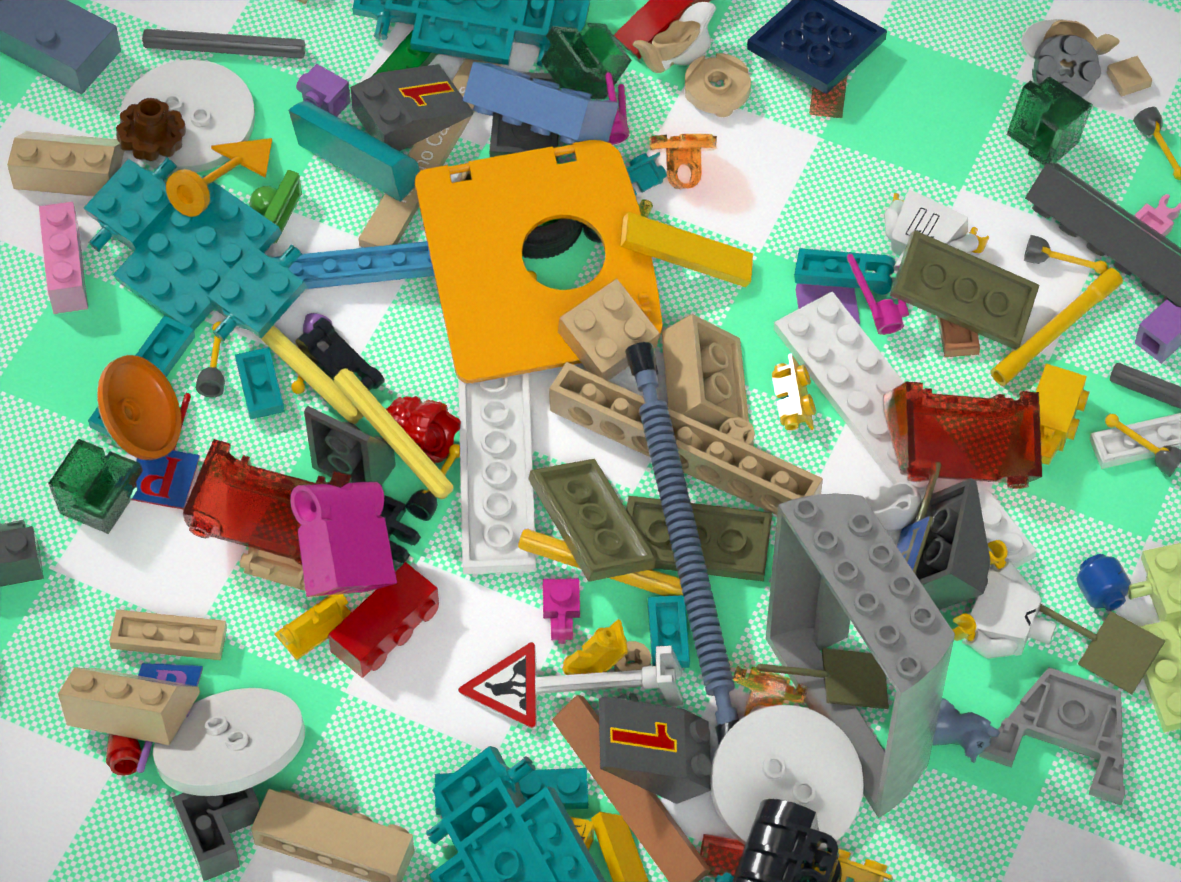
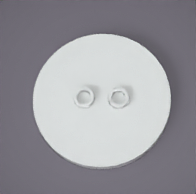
M204 60L173 61L148 71L136 80L127 91L120 109L121 113L131 104H138L145 98H155L167 103L169 111L177 110L181 113L182 119L185 121L186 134L182 137V148L175 151L173 156L167 157L177 166L172 173L182 169L202 172L227 162L230 159L212 150L211 145L248 141L255 123L253 98L244 81L230 69ZM159 155L155 161H147L145 159L141 161L157 169L166 157Z
M261 688L225 691L195 702L191 707L189 716L185 717L170 745L154 744V762L162 780L177 791L197 796L231 794L256 786L285 768L302 747L305 738V725L297 704L282 693Z
M769 706L743 717L721 740L712 761L710 787L716 811L730 833L744 845L748 839L760 803L764 799L785 800L815 811L819 831L831 835L837 841L854 822L863 796L862 767L858 754L849 738L834 722L824 715L800 706ZM821 843L817 849L825 850L827 844Z

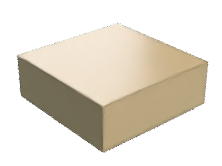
M1138 55L1107 66L1106 73L1121 97L1149 88L1152 85L1153 80Z

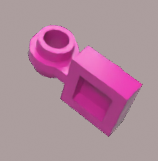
M579 578L543 579V619L550 618L551 641L558 640V644H566V640H573V618H580Z

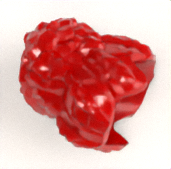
M405 396L403 398L398 397L386 408L388 413L434 464L447 459L449 448L454 444V436L461 428V421L448 412V407L445 403L436 402L435 400L422 402L417 396Z

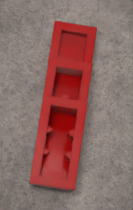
M649 0L613 36L628 51L640 59L642 56L639 50L633 46L635 41L643 40L652 44L654 37L666 31L673 21L679 20L690 6L698 2L709 3L711 0Z

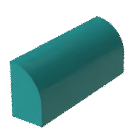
M299 102L288 110L299 146L400 202L415 187V177L420 172L419 165L415 159L311 102Z

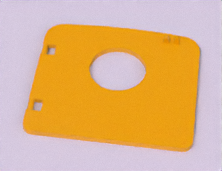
M586 140L567 146L555 148L552 146L468 161L465 164L427 168L421 170L416 175L415 189L456 376L462 382L476 383L563 367L566 362L572 365L582 363L558 333L559 319L616 279H618L661 335L663 323L652 256L620 246L623 217L628 212L641 216V212L621 153L611 143L602 140ZM575 153L576 161L557 164L555 156ZM470 171L472 180L452 183L450 175ZM572 219L582 222L593 229L600 237L605 249V261L598 275L586 285L570 290L553 289L536 281L524 265L522 248L528 235L537 226L549 220Z

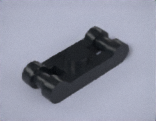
M323 317L313 324V330L308 334L303 333L295 340L298 348L333 381L340 370L346 368L354 374L357 373L362 378L360 381L369 391L372 388L378 389L385 382L380 371L370 366L335 331L332 324ZM322 339L329 345L324 352L317 345Z

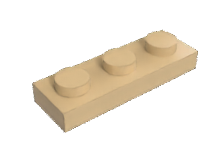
M116 609L109 643L111 649L221 660L227 623L224 620Z

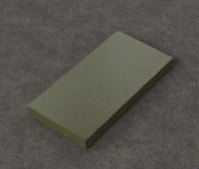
M914 230L910 234L890 296L1016 350L1021 345L1040 285Z
M595 458L530 470L528 480L588 582L654 569L656 558Z
M628 495L626 511L656 558L654 568L678 571L671 547L672 544L670 543V535L667 530L668 527L666 526V518L664 517L661 505L662 501L655 498ZM690 503L703 551L702 556L705 559L707 574L764 582L772 512Z

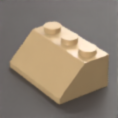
M25 131L14 137L7 167L13 189L95 196L120 169L125 150L121 149L120 142L117 139Z
M690 314L662 331L668 408L718 431L722 423L729 418L738 417L749 421L740 338L694 314Z
M74 667L58 692V697L67 726L170 745L197 699L200 689L198 686L106 669Z

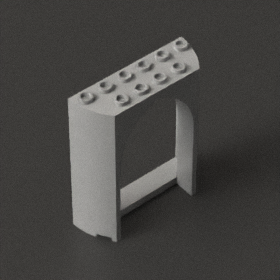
M840 493L805 496L778 504L765 639L782 666L824 670L823 656L820 651L848 638L851 620L895 688V700L886 751L884 752L856 706L826 703L824 678L788 674L808 708L834 722L853 744L863 772V795L879 819L900 804L910 794L913 786L928 766L955 633L863 496Z

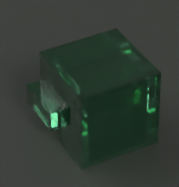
M587 22L580 32L577 28L552 26L546 35L551 46L541 59V62L554 81L559 84L561 90L566 88L592 94L591 99L603 100L608 96L606 73L612 74L615 86L632 61L606 24Z
M1050 76L1039 85L1030 80L1022 87L1006 135L1029 149L1028 155L1044 166L1046 163H1056L1079 143L1093 104Z
M78 438L48 482L59 514L109 534L138 490L136 481L143 472V469L139 462L112 451L105 455L103 448Z

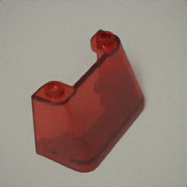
M906 381L883 395V412L900 474L907 476V480L911 482L928 481L930 476L937 472L935 462L938 461L941 463L938 478L956 480L972 478L975 481L1007 483V488L1010 489L1029 487V482L1042 477L1039 392L1021 391L1019 393L1020 399L1014 400L1013 398H1005V394H997L992 398L933 394L932 388L923 389V383Z
M213 439L182 513L189 531L200 538L207 539L213 537L294 559L295 562L302 565L298 529L301 524L296 520L290 503L293 489L298 485L329 484L341 488L348 483H353L352 476L334 471L329 482H326L325 477L319 475L316 483L252 466L250 457L245 455L242 456L240 461L230 454L231 443Z

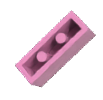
M72 201L39 206L47 291L53 314L88 309L80 231L74 203Z

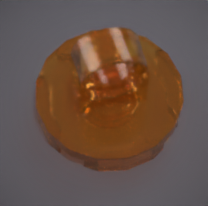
M667 134L650 137V151L666 153L668 181L671 186L679 190L694 188L701 180V152L718 150L717 135L713 136V134H679V136H670V139H667ZM682 164L686 165L691 172L690 180L687 183L681 182L678 178V169Z
M743 664L737 665L733 680L750 688L743 717L750 714L751 710L759 705L765 707L783 705L784 700L795 703L805 702L809 687L799 683L797 689H795L794 686L789 685L791 678L773 672L758 671L753 666L750 673H746V666Z

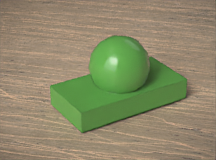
M287 170L278 189L271 186H262L257 188L250 197V207L279 226L281 232H283L302 195L299 173Z

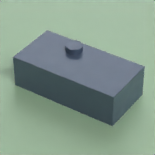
M0 0V52L81 95L121 52L116 25L68 0Z

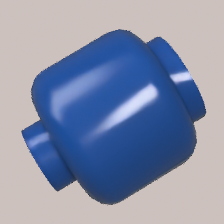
M1097 554L1088 558L1080 565V571L1076 578L1077 585L1091 607L1095 609L1105 608L1107 611H1112L1121 607L1126 602L1125 597L1127 596L1131 581L1118 559L1104 554Z

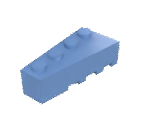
M473 62L463 97L464 102L474 105L473 111L493 116L494 112L502 114V121L519 126H521L522 122L531 125V131L550 136L551 132L559 134L560 141L571 145L575 142L586 140L609 141L619 106L618 102L608 99L591 100L592 94L566 88H562L560 91L558 90L559 84L533 78V81H531V76L491 63Z

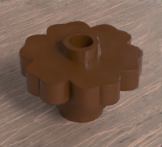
M145 98L138 104L129 105L126 110L120 113V124L116 126V138L120 142L121 149L132 151L134 158L147 161H155L159 155L164 157L173 156L175 151L182 148V137L186 134L185 121L182 119L181 113L177 110L169 111L167 103L155 98Z

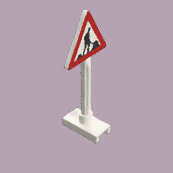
M530 642L458 688L460 695L531 730L537 728V696L543 693L643 686L644 689L660 688L668 706L683 705V697L676 684V677H682V668L671 646L656 647V666L642 667V670L537 677L536 645Z

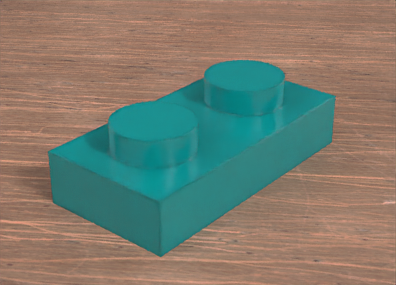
M270 348L235 354L250 420L285 412Z
M684 596L648 597L652 666H656V647L671 646L681 668H689L690 657Z

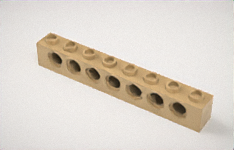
M566 362L549 388L550 412L650 457L639 408L645 404L643 396ZM668 408L684 473L775 515L778 513V504L805 496L821 494L822 477Z

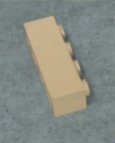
M268 789L251 828L254 844L368 882H402L415 851L413 835L409 834L401 826L390 824L387 827L373 822L371 818L360 813L346 814L337 811L329 803L318 801L315 804L301 799L299 795L288 790L278 792Z

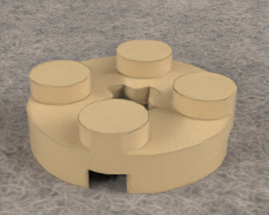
M716 53V57L705 59L704 55L695 59L686 70L685 98L702 111L714 113L718 117H728L732 114L733 110L744 105L750 96L751 78L748 74V68L743 61L735 56ZM719 80H723L724 86L715 87L710 82L717 83Z

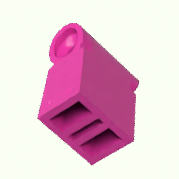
M378 482L348 483L341 488L329 484L298 485L293 489L290 503L296 520L301 524L298 529L306 597L365 593L397 583L386 521L384 517L380 516L384 505V491Z

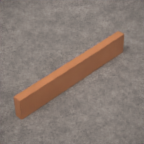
M576 695L552 719L553 723L616 810L622 815L624 821L669 882H699L711 869L657 795L600 769L599 716L584 696Z

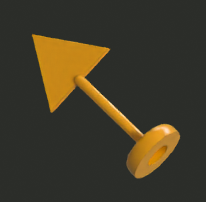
M272 138L211 145L212 150L231 160L204 178L188 169L174 172L168 177L166 182V193L170 203L183 215L189 217L198 216L207 209L210 202V191L207 185L239 164L266 178Z

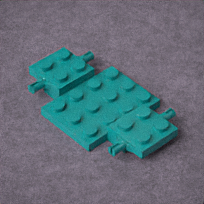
M354 0L352 11L353 15L370 17L377 20L373 36L380 40V36L382 40H387L390 23L414 25L410 43L413 50L509 66L515 39L517 43L539 47L540 51L536 64L543 67L544 56H546L544 68H549L551 66L553 50L580 53L591 0Z
M166 157L153 172L143 169L128 159L83 207L87 215L96 220L102 227L88 243L100 252L104 245L111 238H114L134 251L113 275L119 283L163 315L187 325L195 331L215 309L226 317L213 330L214 335L221 339V341L224 342L236 327L247 329L262 339L307 288L305 282L289 270L290 266L302 255L301 251L291 244L279 259L264 254L282 234L279 226L214 181L207 185L210 191V202L207 209L198 216L193 217L181 214L170 203L164 182L172 171L177 168L176 164Z
M488 746L432 789L441 808L442 820L427 830L426 835L430 836L428 839L433 844H437L449 835L458 851L456 855L429 874L433 882L606 881L555 789L546 786L528 801L525 800L520 790L519 781L536 769L529 757H523L522 760L509 768L498 749Z

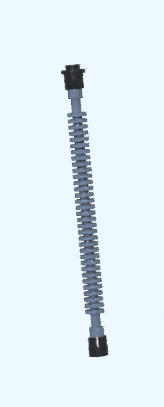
M640 342L629 346L625 353L631 374L635 377L638 391L643 393L645 404L639 408L660 500L662 501L661 505L664 517L666 518V526L670 535V543L672 544L671 547L674 553V560L676 561L675 564L678 570L687 614H689L688 619L689 623H691L690 627L693 632L692 636L695 641L694 644L697 650L701 674L704 677L705 691L707 695L715 696L718 709L715 712L717 721L715 730L719 745L726 733L740 721L737 708L732 707L729 692L735 689V684L732 680L733 676L730 671V663L726 654L727 651L724 645L719 618H717V609H715L716 605L713 600L714 597L711 591L705 559L702 556L703 551L698 530H696L697 526L694 521V514L692 513V505L690 504V497L686 487L667 402L659 400L656 388L659 386L657 379L659 372L652 343Z

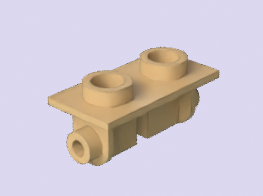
M253 538L250 539L248 554L243 553L240 560V567L245 568L244 573L305 591L301 552Z

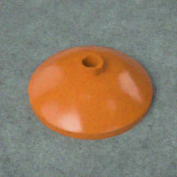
M126 355L111 361L102 371L97 392L98 409L107 432L123 450L138 459L155 460L167 455L176 446L181 432L180 407L170 382L153 363L142 357Z

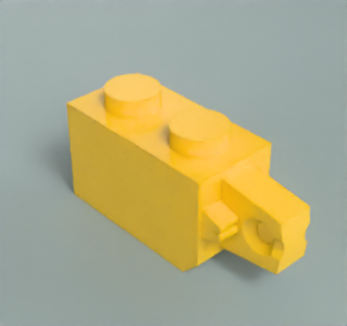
M1046 363L1027 414L1028 420L1024 429V435L1027 440L1032 442L1029 459L1050 465L1058 450L1063 452L1067 438L1074 440L1080 422L1079 419L1075 418L1077 410L1084 412L1090 391L1084 390L1087 379L1086 375Z

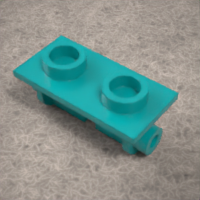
M660 152L648 157L647 153H643L629 162L630 167L626 168L631 183L636 182L641 193L662 184L663 179L667 177L665 168L662 165L657 166L655 163L661 155Z

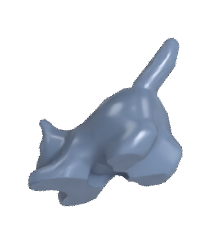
M942 698L933 746L960 745L965 750V756L970 757L971 762L975 763L977 756L991 744L990 737H998L1000 731L990 725L991 721L973 712L960 714V711L955 709L954 705Z

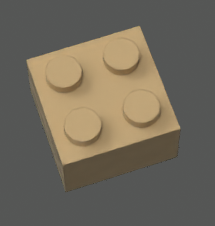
M618 279L560 317L558 333L590 373L608 381L629 367L625 353L629 346L640 342H649L653 344L655 349L660 335Z

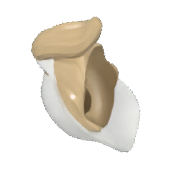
M708 2L693 4L683 13L679 20L673 21L666 31L657 34L652 44L643 40L635 41L633 46L639 50L646 66L655 73H663L674 64L687 66L695 59L703 56L711 46L708 24L716 10V6Z
M1069 19L1038 21L1030 25L1021 38L1023 49L1033 59H1035V52L1041 43L1049 37L1059 34H1072L1084 38L1094 47L1097 55L1110 52L1120 43L1117 37L1110 34H1103L1097 38L1087 26ZM1063 59L1060 62L1061 69H1071L1073 66L1071 61L1066 62Z

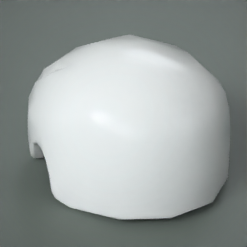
M898 482L889 487L880 486L876 499H871L869 496L864 497L885 530L897 531L909 525L918 515L922 504L919 491L909 482Z

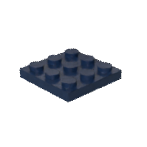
M792 0L747 40V50L821 92L828 94L886 40L887 30L834 0Z

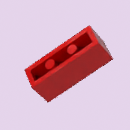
M407 562L395 571L396 584L376 589L328 634L330 652L362 679L371 670H378L386 661L387 655L397 645H404L412 636L413 630L422 621L427 622L432 619L438 611V587Z

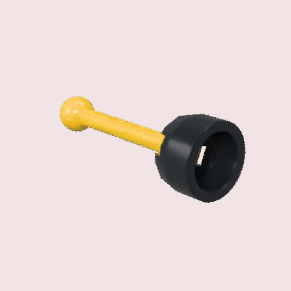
M453 444L449 448L450 455L440 469L444 475H446L454 460L460 457L459 444ZM421 489L411 495L405 506L414 517L423 521H429L437 509V497L429 489Z

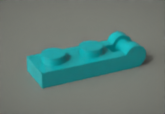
M799 248L794 278L797 284L861 289L847 260V255L853 254L869 289L876 294L885 295L891 292L893 280L890 275L894 273L896 262L893 257L888 255Z

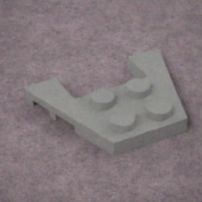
M1048 667L1021 699L1016 709L1008 718L1002 721L1001 726L998 728L1000 731L999 736L991 737V744L979 754V757L1012 768L1022 737L1025 735L1097 759L1099 764L1089 790V795L1122 805L1125 796V786L1123 783L1124 758L1122 757L1121 691Z

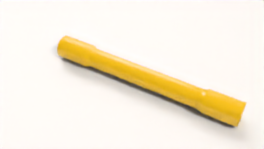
M1108 268L1065 309L1022 346L1012 351L991 369L990 373L995 382L1001 386L1009 383L1040 352L1092 307L1102 302L1122 285L1123 278L1121 274L1114 268Z

